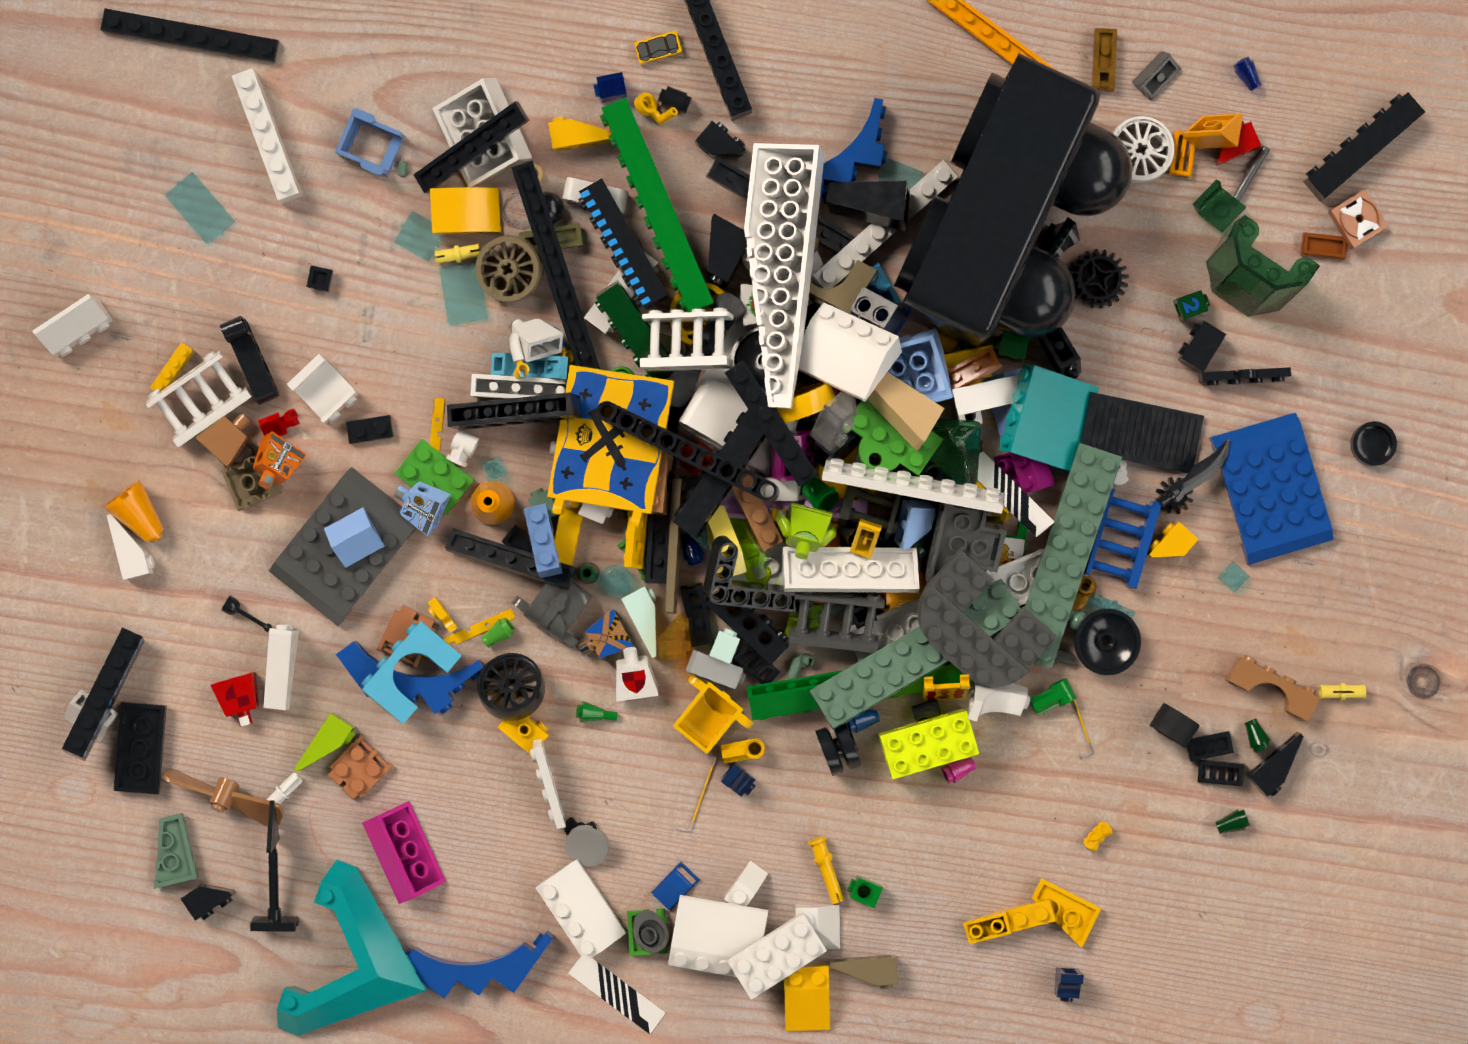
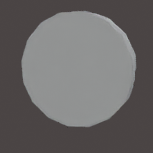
M580 825L573 828L567 836L565 842L566 852L573 861L578 859L581 865L587 867L596 866L606 859L610 848L609 840L603 831L593 829V826Z

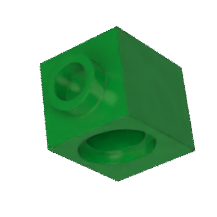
M857 875L856 880L851 879L847 891L850 892L849 897L875 909L883 887ZM862 885L870 888V893L864 897L858 894V888Z

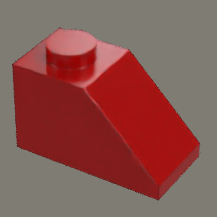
M1242 121L1238 147L1220 149L1215 161L1216 166L1252 152L1261 146L1251 121L1248 123Z

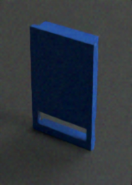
M681 861L651 893L671 911L678 904L680 895L685 896L700 879ZM679 866L684 868L696 880L693 884L677 870Z

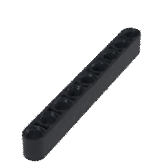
M603 401L597 406L596 413L602 421L765 502H774L779 497V488L772 481L610 401ZM611 406L613 414L611 417L605 418L603 412L605 408ZM631 416L633 424L625 428L623 421L626 417ZM647 426H652L653 434L645 438L643 430ZM667 436H672L673 444L665 448L663 446V439ZM686 446H692L693 454L690 457L683 456V449ZM706 456H712L713 464L710 467L703 466V459ZM726 466L733 467V474L730 477L723 476V469ZM750 475L753 477L754 482L752 486L746 488L743 485V479ZM770 485L774 488V493L771 497L766 498L763 495V489Z

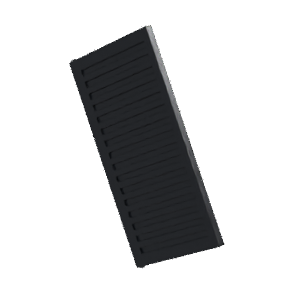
M1090 392L1080 443L1121 456L1122 460L1189 473L1195 463L1204 415Z

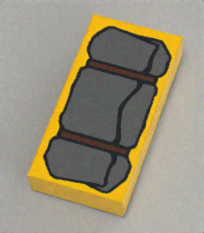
M676 31L634 42L640 65L682 53Z

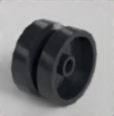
M846 723L834 729L836 738L833 739L829 729L826 727L815 731L832 776L843 773L844 768L840 758L844 757L850 769L861 766L856 742L852 732H849Z

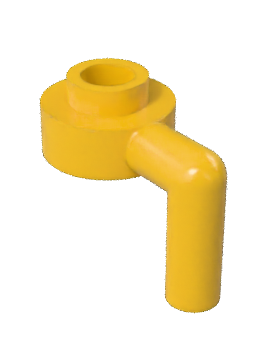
M647 92L640 94L634 100L635 108L642 116L650 115L660 125L678 114L677 109L674 107L660 114L657 110L655 98Z

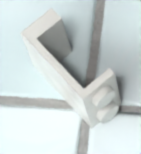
M320 354L287 383L292 391L296 392L325 424L328 422L334 423L341 416L339 412L345 406L347 408L351 407L357 401L355 397L359 394Z

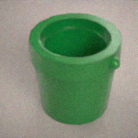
M818 478L808 481L802 490V494L813 508L826 512L835 506L839 498L835 487H829Z

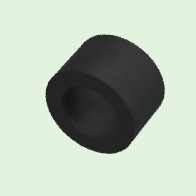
M1163 703L1149 726L1186 748L1200 725L1168 704Z

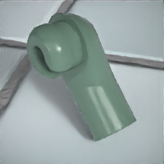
M802 653L791 660L787 678H798L801 669L814 664V657L810 653Z

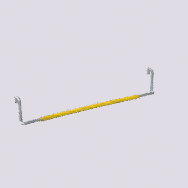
M1067 677L1061 678V679H1059V680H1054L1053 682L1060 681V680L1065 679V678H1067ZM1073 700V701H1074V704H1075V707H1076V710H1077V713H1078V716H1079V719H1080V722H1081V725H1082V728H1083V730H1084L1086 739H1087L1088 744H1089V746H1090V748H1091V751H1092V752L1089 753V754H1086V755H1084V756L1079 757V758H1083V757H1085V756H1088V755H1090V754H1093V750H1092V747H1091V744H1090V741H1089V738H1088L1086 729H1085V727H1084V724H1083V721H1082V718H1081L1079 709H1078V707H1077L1076 701Z
M708 753V755L715 756V760H714V762H713V765H712V767H711V769H710V772H709V775H708V777H707L705 786H704V788H703V791H702L700 800H699V802H698V805H697V808H696V811H695V814H694V817H693V820H692V824H691L690 830L688 831V830H685V829H682V828H679V827H675V828L680 829V830H683V831H687V832H690V831H691L693 822H694V820H695V818H696V815H697V812H698V809H699V806H700L702 797H703V795H704L706 786H707V784H708L710 775H711V773H712V770H713V767H714V764H715V761H716V758H717L716 755H713V754Z

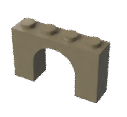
M817 237L815 238L814 253L819 247V238ZM857 260L843 283L834 288H820L810 283L809 300L813 301V304L818 308L824 302L854 316L849 309L863 287L868 290L871 288L877 278V270Z

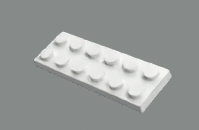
M783 547L784 592H919L917 548H908L907 550H902L901 548H874L871 559L851 553V547H819L817 552L809 551L807 559L795 557L796 547Z

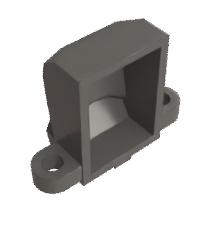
M574 581L569 590L546 583L531 605L518 596L514 598L512 604L523 611V616L534 623L542 632L548 633L559 642L563 640L575 649L580 641L567 631L593 595Z

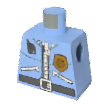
M423 482L416 483L410 490L400 485L394 497L404 502L400 511L401 516L427 536L437 528L451 494Z

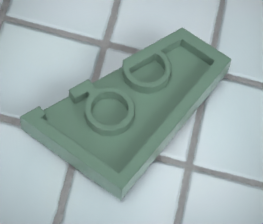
M180 813L160 818L154 889L199 878L184 814Z

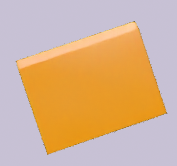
M1242 113L1202 115L1182 133L1183 138L1198 149L1238 147L1243 118Z

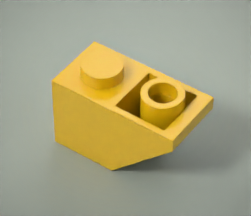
M1179 521L1174 524L1170 522L1163 529L1164 535L1159 541L1155 539L1150 544L1148 549L1150 551L1147 553V556L1149 558L1184 556L1199 539Z

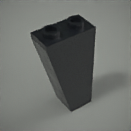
M1062 327L1048 336L1037 338L1056 373L1073 379L1079 377L1081 373V358Z

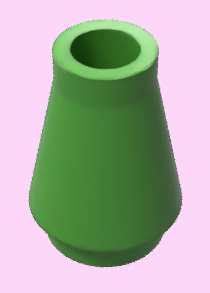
M507 618L499 619L481 639L489 648L494 644L511 638L515 628Z

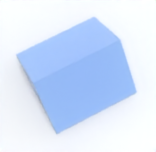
M364 507L324 528L332 550L345 568L385 547Z

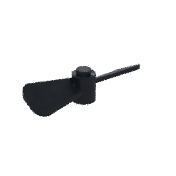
M722 293L716 298L711 310L713 312L714 308H725L733 315V320H724L725 335L743 314L744 305L734 295ZM707 321L702 333V354L704 356H712V353L715 352V321ZM693 343L690 348L691 353L688 355V357H691V354L693 353ZM676 370L670 375L667 380L675 381L671 405L684 407L689 404L702 370Z

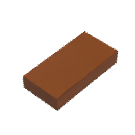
M1307 232L1302 234L1300 255L1339 260L1346 259L1347 242L1344 237Z

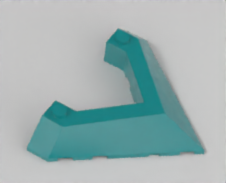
M336 860L322 879L314 903L334 910L359 969L312 992L296 986L284 987L277 1007L278 1028L299 1036L428 991L424 983L420 981L414 965L403 951L402 944L385 914H382L376 903L377 900L369 886H366L361 877L362 874L356 866Z

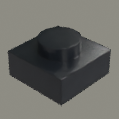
M311 265L306 287L329 292L334 271Z

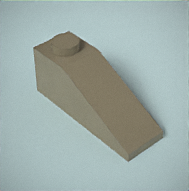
M895 954L829 959V966L875 986H880V989L894 988L893 985L898 984Z

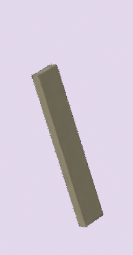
M675 478L672 480L665 612L669 614H677L682 528L673 522L675 519L673 515L680 505L683 506L685 483L682 479Z

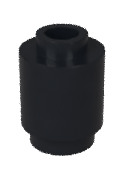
M667 86L666 90L662 88L658 101L662 102L660 106L669 110L674 107L679 114L680 112L686 114L692 97L688 96L686 92Z

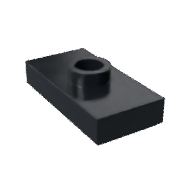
M1230 731L1192 738L1186 747L1190 762L1234 753Z

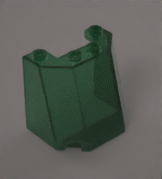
M1244 215L1229 226L1206 260L1211 292L1247 317L1280 311L1310 282L1320 265L1310 258L1302 257L1296 260L1290 270L1287 271L1252 247V244L1259 235V226L1254 220Z

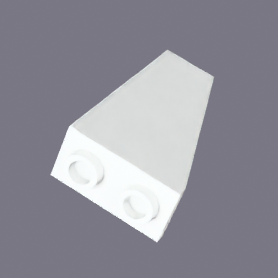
M276 624V628H270L263 708L289 710L299 630H293L294 625Z

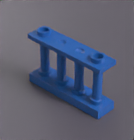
M1112 488L1084 574L1088 575L1091 569L1122 577L1126 581L1125 586L1137 589L1161 505L1157 501H1150L1149 505L1146 504L1144 506L1114 497L1115 489ZM1110 505L1143 514L1142 517H1145L1143 526L1137 527L1107 518ZM1104 526L1136 535V538L1139 539L1137 547L1130 548L1100 539ZM1098 547L1129 556L1133 560L1131 568L1122 569L1094 560Z

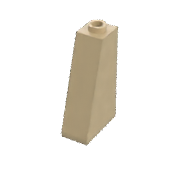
M889 372L885 374L867 398L917 451L927 439L944 410L943 407Z

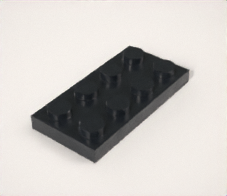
M121 702L114 791L160 794L167 705Z

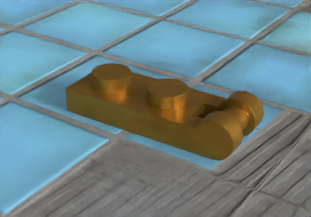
M1094 29L1091 86L1095 87L1098 91L1099 89H1107L1109 92H1114L1117 29ZM1100 74H1108V79L1100 80Z

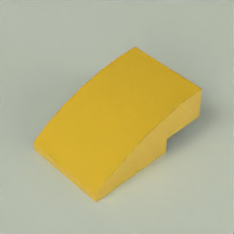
M499 188L430 189L432 233L434 235L501 233Z

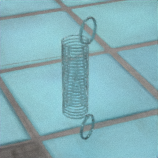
M837 603L831 606L832 611L830 615L832 616L835 612H838L837 615L843 613L845 605ZM821 611L817 612L818 614H817L816 619H817L818 616L821 614Z

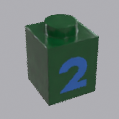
M1202 290L1173 300L1180 322L1209 311L1210 302L1207 295L1202 293Z

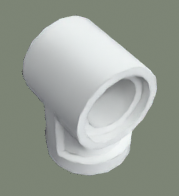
M459 429L450 446L451 454H448L446 459L460 466L467 467L468 463L466 461L474 454L480 438Z

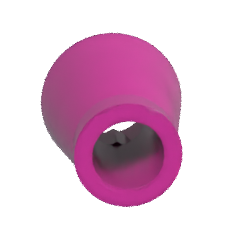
M971 757L947 763L941 767L947 783H956L976 769L975 762Z

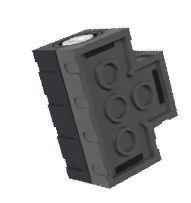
M936 502V518L929 531V540L925 549L926 555L921 567L926 582L929 583L959 549L982 569L997 573L1007 531L1001 518L998 516H986L988 511Z

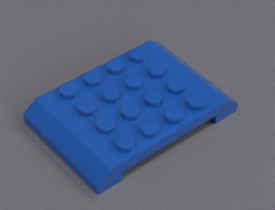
M1296 412L1209 438L1213 452L1226 439H1230L1228 455L1220 470L1241 537V546L1247 565L1334 540L1331 522L1302 425Z

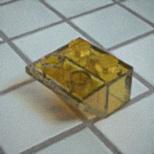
M684 613L678 614L658 638L660 661L687 659V654L691 653V640H686V631L690 630L689 618H684Z

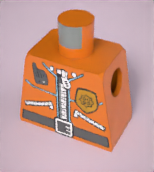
M274 432L268 433L261 439L253 469L262 475L258 484L265 489H270L273 483L280 485L287 481L307 454Z

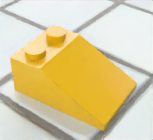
M828 962L808 963L784 978L785 1031L830 1030Z

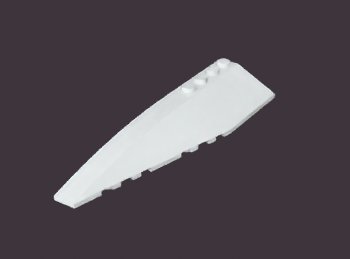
M754 143L744 232L747 240V254L750 262V276L753 284L752 291L759 328V342L762 350V364L765 372L764 379L769 408L791 409L808 307L825 153L819 145Z

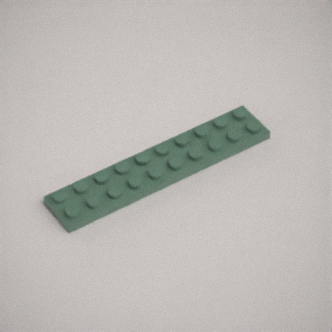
M1081 443L1078 444L1053 519L1054 523L1051 525L1025 607L1057 635V638L1034 661L1036 664L1051 669L1122 460L1121 456Z
M999 579L987 586L963 613L992 637L999 633L1021 608L1003 580ZM919 626L811 689L810 693L834 730L950 661L929 643Z

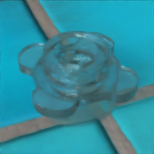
M495 457L494 460L483 461L482 468L485 469L487 481H494L495 478L506 476L507 471L503 468L501 457Z

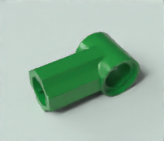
M1065 678L1049 686V689L1031 697L1030 704L1036 715L1039 716L1057 706L1066 705L1077 697L1068 679Z

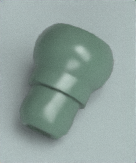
M1071 611L1067 622L1069 627L1076 631L1080 622L1087 615L1082 611Z

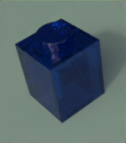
M622 72L596 77L597 84H593L595 96L600 97L602 103L627 98Z

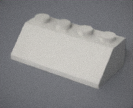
M578 859L572 861L535 887L585 962L627 933Z

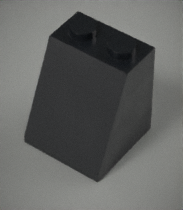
M713 214L711 220L708 276L710 277V282L722 287V285L728 286L747 249V240L742 228L716 214Z

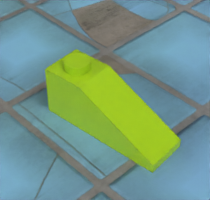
M330 713L294 770L298 772L342 747L345 743L349 745L356 734L353 732L355 726L336 713Z

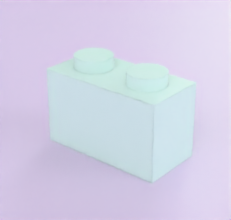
M725 628L724 631L719 630L709 656L730 664L740 641V638L736 637L738 633L728 628Z

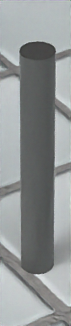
M1265 146L1261 147L1229 202L1230 205L1237 207L1270 149Z

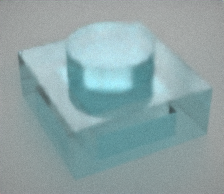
M1232 561L1217 578L1235 593L1250 576Z

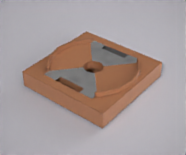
M1366 189L1328 211L1350 249L1355 248L1388 227ZM1356 200L1357 203L1348 209L1345 207ZM1356 215L1361 216V223L1356 221ZM1371 228L1374 229V231L1370 232L1366 236H1363L1364 232L1368 231Z

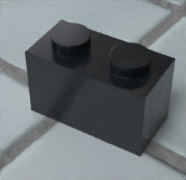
M1206 321L1194 324L1189 332L1192 337L1188 343L1184 342L1177 352L1180 354L1178 361L1198 373L1205 371L1227 335Z

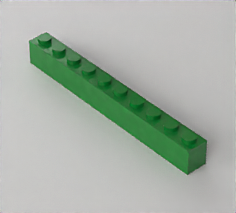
M626 97L602 107L603 114L599 116L604 128L608 126L612 134L608 137L613 148L618 147L621 154L617 156L622 168H627L629 175L626 176L630 188L636 189L638 196L634 198L639 209L644 208L647 215L643 217L648 230L653 229L655 237L652 238L657 250L661 249L664 257L661 258L666 271L670 269L673 278L669 280L674 291L679 290L682 298L678 299L682 310L692 312V309H705L714 305Z
M948 662L924 677L933 676V685L960 683V675L964 674L951 662ZM844 670L747 686L752 721L765 720L777 716H788L800 712L808 713L812 710L820 709L810 690ZM924 677L890 696V698L923 692Z

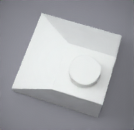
M839 904L795 905V916L802 912L804 913L825 949H840Z

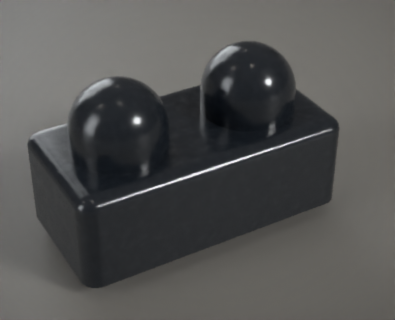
M1018 53L1006 78L993 72L991 73L950 161V164L963 169L949 201L935 195L895 281L894 287L907 292L900 307L906 312L905 318L929 329L936 328L938 333L971 348L982 345L995 332L996 328L1018 338L1037 339L1054 333L1065 324L1073 311L1076 300V287L1073 276L1061 259L1048 251L1034 246L1052 206L1078 216L1102 214L1112 209L1123 199L1132 179V162L1126 146L1112 132L1091 123L1100 102V95L1095 87Z

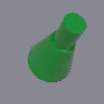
M582 701L581 705H577L576 718H579L580 723L602 719L617 721L618 712L606 711L585 701Z

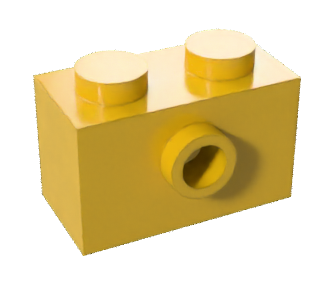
M531 715L516 721L503 720L498 728L530 755V749H533V741L542 738L544 742L550 735L547 732L549 728L540 720L536 723L530 718Z

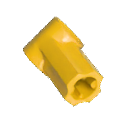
M759 737L720 745L724 764L747 759H758L765 751V743ZM753 742L759 743L761 746V751L757 754L752 753L749 749V745Z

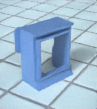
M355 108L352 110L335 153L340 157L360 164L367 171L377 175L383 174L388 177L405 136L402 132L375 121V117L372 114ZM361 124L392 136L380 166L349 153Z

